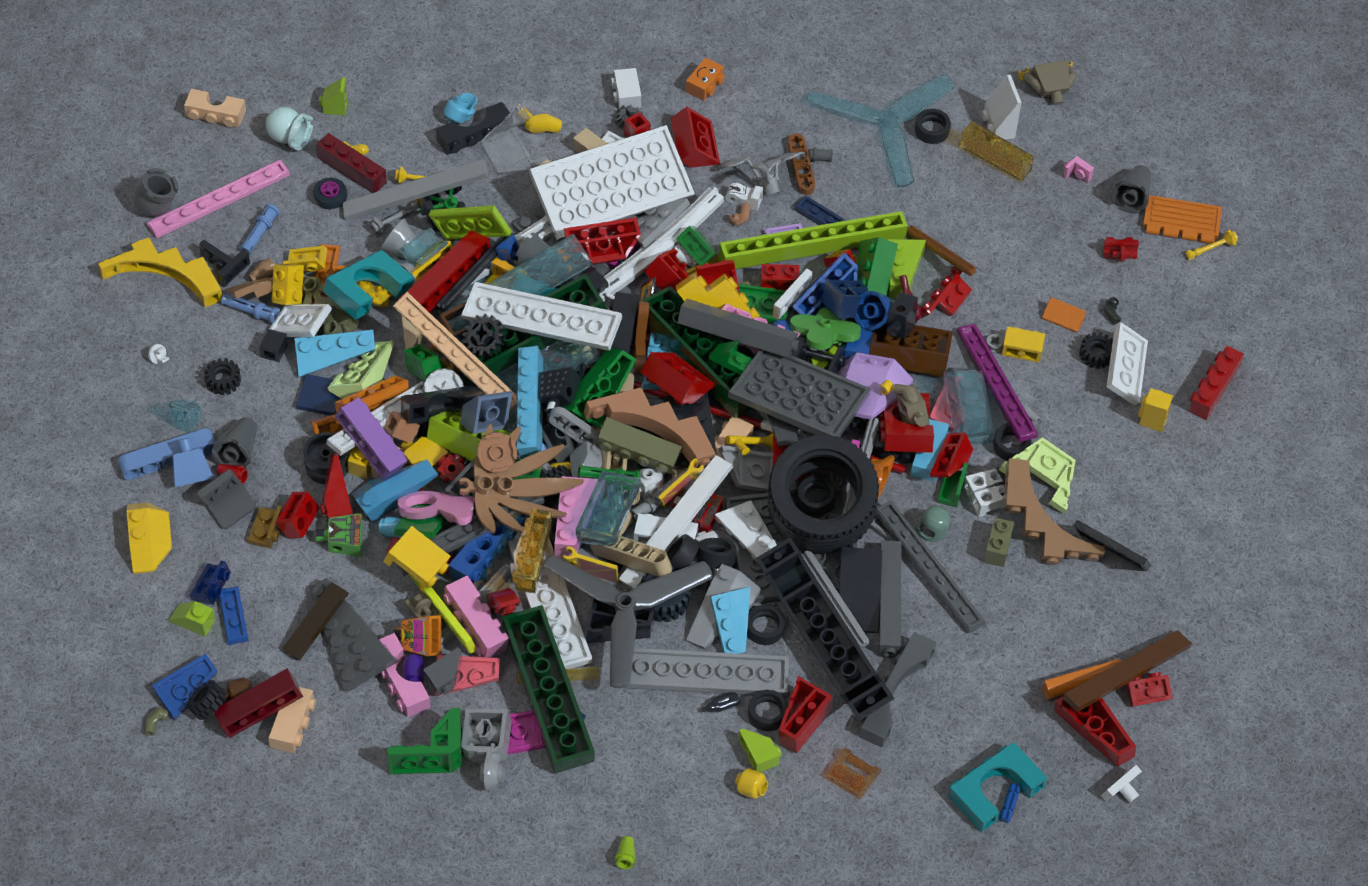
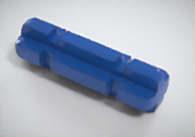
M1014 783L1009 785L1000 813V821L1006 823L1011 821L1020 792V785Z

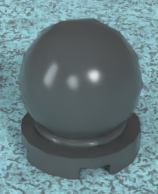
M153 168L147 170L135 191V204L145 215L152 217L163 215L170 208L172 200L179 190L176 178L174 176L171 178L168 174L164 173L165 170Z

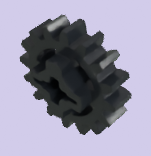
M484 314L483 318L476 315V321L470 319L471 325H465L468 331L462 333L467 338L463 341L465 345H468L467 349L475 356L480 354L483 358H485L486 353L493 356V350L499 352L498 346H504L501 339L506 338L502 333L505 331V328L501 326L502 322L498 319L496 320L493 315L489 317L487 314ZM490 324L494 326L495 331L491 330ZM473 340L477 341L478 347L475 346Z

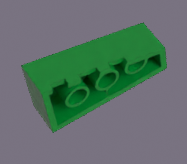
M611 347L610 351L607 350L579 383L572 404L562 406V408H565L589 426L601 429L606 416L602 415L599 418L586 419L584 415L586 402L618 394L637 359L621 349Z

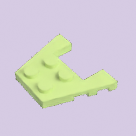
M1042 437L1023 452L1012 457V459L1029 460L1030 472L1057 489L1048 504L1064 514L1068 508L1067 501L1070 496V483L1073 478L1075 459ZM1004 462L999 468L1004 474H1006L1007 462Z

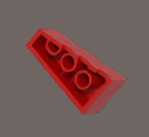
M1063 696L1055 700L1054 711L1117 767L1135 757L1136 745L1102 698L1078 712L1063 699Z

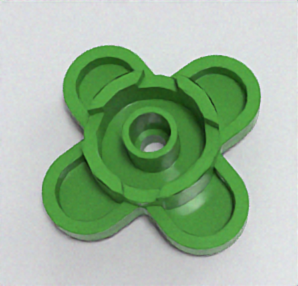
M827 307L820 309L816 316L798 314L790 319L791 330L806 335V344L812 349L824 350L831 348L833 344L837 343L839 346L843 342H854L861 337V327L858 324L837 318Z

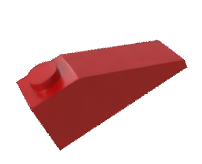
M966 432L947 434L929 474L931 478L950 477L964 466V462L968 463L974 449Z
M336 453L331 454L322 494L323 503L320 504L322 515H326L328 519L353 514L339 456Z

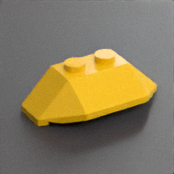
M149 502L128 504L127 521L133 574L154 572L172 549L169 512Z

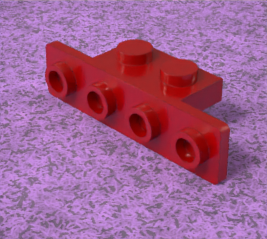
M955 266L950 269L951 274L940 282L942 286L930 295V301L922 305V318L928 316L936 306L949 317L956 312L972 291L960 277L961 270Z

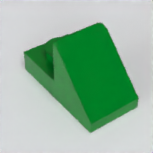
M738 340L718 344L709 356L710 360L739 375H742L753 360L736 351L739 343Z

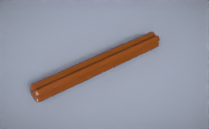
M913 225L907 228L908 236L914 240H926V248L968 276H973L976 273L974 265Z

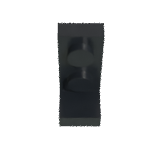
M206 240L199 243L200 256L206 262L210 261L219 270L217 272L218 284L224 288L250 265L249 253L244 249L232 259Z

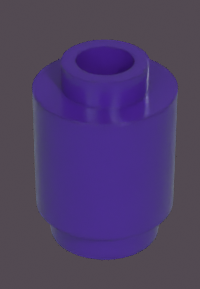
M412 654L406 657L403 662V679L412 682H424V661L421 656Z

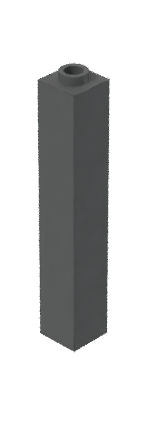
M686 299L681 305L678 319L679 324L733 341L738 340L740 343L788 358L798 349L799 341H797L798 333L690 299Z
M881 540L882 572L879 611V655L892 658L897 656L898 653L900 654L901 541Z

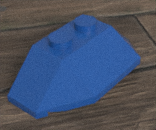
M844 252L803 292L792 308L798 314L816 316L820 309L827 307L821 302L826 280H857L858 266Z

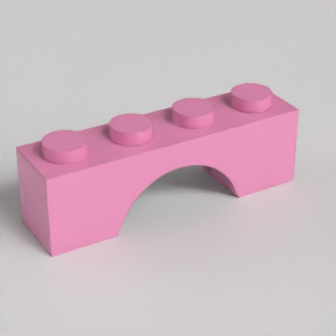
M395 633L379 639L399 661L380 674L383 679L387 678L389 682L387 685L391 695H396L398 699L396 703L400 712L404 711L406 716L410 717L430 708V697L421 681L412 682L405 680L396 671L399 663L404 659V652Z

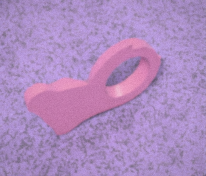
M418 491L399 498L398 510L400 515L407 519H425L442 514L448 522L467 525L474 516L475 497H458L434 491ZM417 504H432L423 508L411 507Z

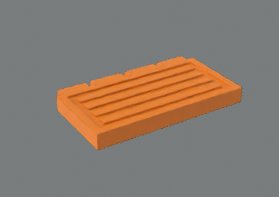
M1149 195V202L1144 213L1143 228H1146V233L1159 235L1161 230L1163 231V236L1178 238V235L1182 234L1181 239L1197 241L1198 236L1201 237L1200 242L1211 244L1214 242V239L1218 240L1222 207Z

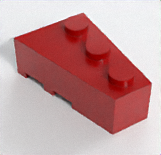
M675 248L658 255L645 269L649 279L656 277L655 283L661 290L671 286L677 292L676 285L689 277L685 270L687 265L685 262L679 261L676 256L678 252Z

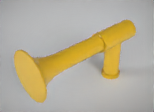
M770 432L767 437L727 435L725 441L726 444H735L743 455L750 453V449L745 444L767 445L773 451L772 437L774 433Z

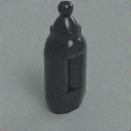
M729 692L713 698L706 707L702 708V712H722L737 706L740 703V699L736 692Z

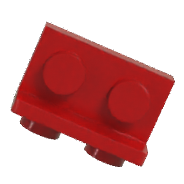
M1161 672L1148 674L1149 678L1141 679L1140 676L1124 685L1128 689L1131 707L1173 699L1168 674L1161 676Z

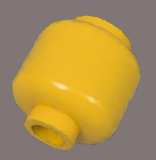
M745 769L735 779L739 794L752 799L763 796L768 788L766 776L753 769Z

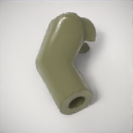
M162 707L156 708L146 718L144 734L154 736L156 723L159 719L162 721L167 719L168 711Z

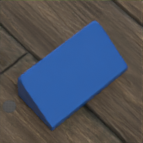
M511 235L496 247L499 259L507 261L512 266H514V260L518 262L519 258L516 256L519 245L515 235Z

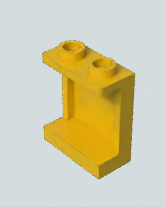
M411 526L388 552L383 562L389 567L395 562L421 582L420 590L423 592L427 586L431 588L438 579L436 577L438 573L442 575L449 567L447 562L451 556Z

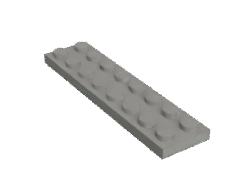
M634 648L631 680L629 686L624 688L711 693L736 692L737 694L754 695L761 690L768 689L775 690L787 697L789 656Z

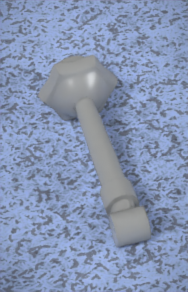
M412 202L411 206L403 208V210L383 221L373 218L370 223L371 231L374 234L378 233L380 235L384 231V225L404 215H408L412 211H419L418 202Z

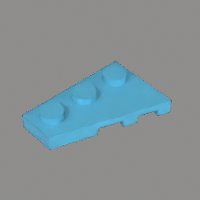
M750 587L710 596L723 653L739 654L746 652Z

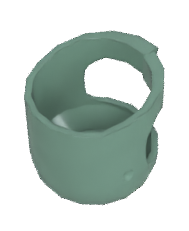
M940 506L927 508L922 518L918 521L916 533L925 541L936 542L942 540L946 536L951 522L950 514ZM921 523L934 532L933 537H927L920 528Z

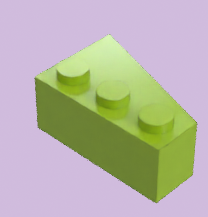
M888 239V241L898 244L888 286V297L897 298L898 294L902 292L899 280L901 275L907 276L911 290L924 255L926 240Z

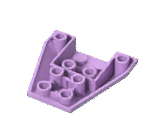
M855 353L845 360L844 366L840 367L837 375L871 388L869 396L855 415V417L862 419L875 418L897 401L894 391L887 395L880 393L883 388L879 386L885 380H890L894 385H911L913 383V378L895 359L863 353Z

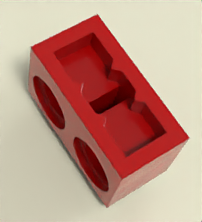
M761 264L760 287L787 291L799 278L800 265Z
M308 491L292 492L275 523L288 539L304 538L320 507Z

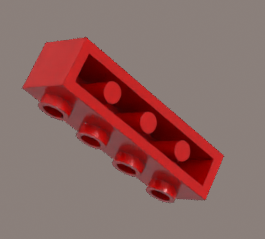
M1227 345L1223 352H1218L1214 360L1216 363L1209 366L1206 372L1207 377L1200 380L1197 387L1199 390L1197 392L1194 391L1189 399V402H1191L1190 413L1204 420L1208 419L1240 368L1244 353Z

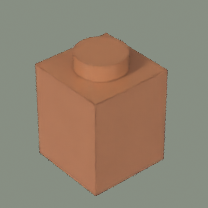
M392 411L384 429L392 437L411 443L417 435L420 425L418 423L409 424L400 413Z

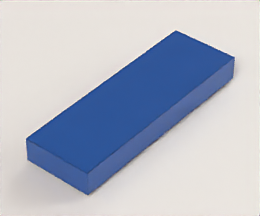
M239 587L218 590L228 645L248 642Z

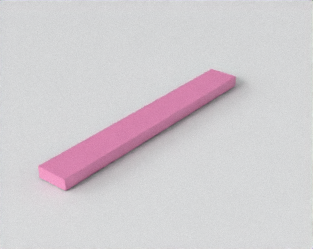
M278 160L147 222V226L157 239L290 176V172L283 162Z

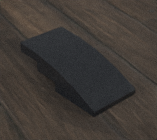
M842 547L838 593L863 632L878 633L882 550Z

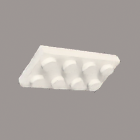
M1119 322L1115 325L1107 388L1132 405H1137L1140 403L1148 340L1122 322Z

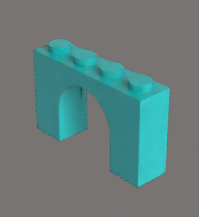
M383 250L370 254L363 260H358L355 264L345 267L335 274L329 275L325 280L323 292L356 320L369 313L373 298L360 288L356 282L362 280L376 282L388 290L394 297L398 298L411 288L414 277Z
M1015 742L1009 746L1004 745L995 756L987 757L978 768L970 769L965 777L961 780L956 779L949 786L948 797L981 833L998 821L1000 813L983 794L980 786L983 781L993 776L1009 778L1015 784L1020 785V789L1028 798H1031L1046 786L1048 777Z

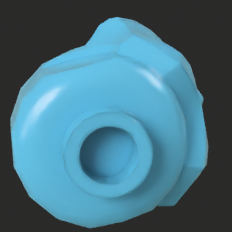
M462 93L460 96L449 100L443 110L446 121L449 123H464V121H468L475 113L474 107L477 104V97L471 93Z

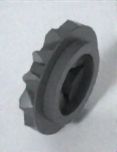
M623 105L621 109L617 108L614 114V122L618 127L624 129L625 119L628 118L626 113L629 116H633L638 112L643 115V112L639 111L638 107L633 108L632 105L625 107Z

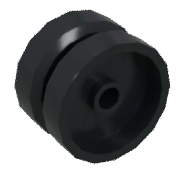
M323 432L315 434L304 445L303 454L306 473L313 481L319 484H325L331 454L336 453L326 444L327 439L335 435L334 433ZM348 451L341 456L338 454L343 477L348 472Z

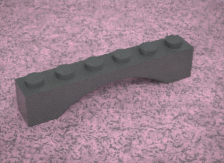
M916 632L913 633L911 638L905 640L902 647L904 649L903 653H898L894 661V669H890L885 677V681H887L885 684L892 695L904 679L914 672L927 667L935 652L936 641ZM890 702L869 714L867 718H863L858 727L861 730L860 738L881 748L890 735L893 724L890 714Z

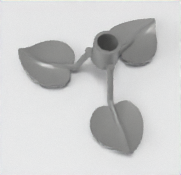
M786 153L775 159L754 165L749 160L751 159L750 157L734 158L721 165L719 172L725 167L748 164L759 180L760 185H763L765 195H770L780 191L777 182L779 180L778 165L798 155L805 157V153ZM775 165V175H773V173L769 174L770 170ZM757 170L765 171L766 175H763L761 178Z

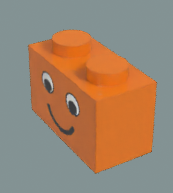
M705 57L686 80V93L703 101L708 96L711 97L715 92L716 86L718 84L721 85L725 79L724 66Z

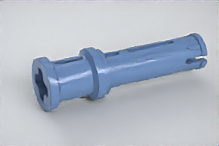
M269 203L265 204L264 211L261 215L257 216L254 228L239 250L244 249L249 255L251 254L264 232L272 227L275 217L279 216L280 211L276 206Z
M225 293L221 300L222 305L253 314L256 319H264L270 321L271 324H273L280 313V309L277 307L271 308L265 306V303L262 302L256 304L242 298L236 299L228 293Z

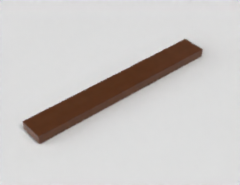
M1176 630L1066 692L1063 699L1078 712L1189 649L1192 643L1180 631Z

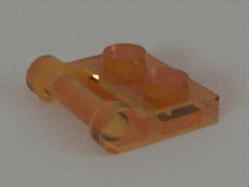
M845 747L825 774V779L861 800L879 776L881 769L877 766L873 767L851 753V750ZM847 760L870 775L866 778L845 765L844 762Z

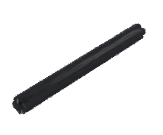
M510 236L499 237L436 304L438 310L445 312L498 256L496 247Z

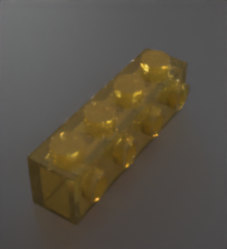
M973 121L962 131L959 147L1021 182L1032 171L1034 156Z
M531 508L530 516L525 520L524 530H526V533L522 535L520 542L522 550L517 554L516 564L518 566L517 570H513L512 582H515V590L536 593L552 526V511Z

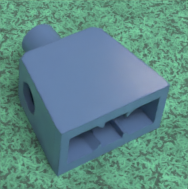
M190 438L178 440L180 452L172 453L174 486L178 487L213 479L202 449L200 447L192 449Z

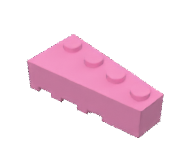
M465 576L445 586L443 598L448 606L451 605L454 610V617L459 623L461 622L465 631L472 638L477 649L474 651L476 656L493 658L505 652L509 636L507 633H501V624L497 619L492 620L488 605L485 603L481 604V595L469 577Z

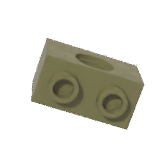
M994 518L984 563L1004 567L1014 522Z

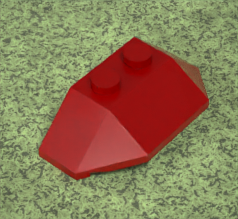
M636 217L563 229L568 248L589 265L625 260L641 236Z

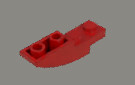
M505 588L486 595L490 612L495 613V615L502 614V616L512 614L520 603L519 597L511 588Z

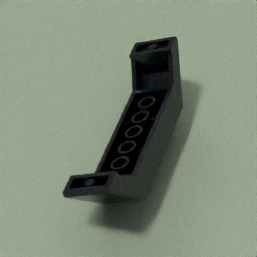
M791 537L755 558L790 618L856 719L860 721L894 700L888 687L878 676L814 577Z

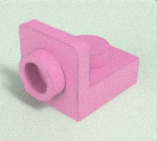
M1076 156L1072 161L1069 160L1064 165L1063 177L1067 179L1074 173L1078 179H1083L1088 183L1093 177L1094 167Z

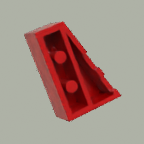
M799 676L797 677L794 691L790 697L791 700L779 728V743L795 753H798L833 710V696Z

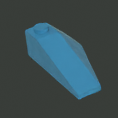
M424 460L402 468L384 480L381 477L370 480L354 491L352 495L374 523L398 506L399 498L409 493L417 492L437 477L438 473L428 460Z

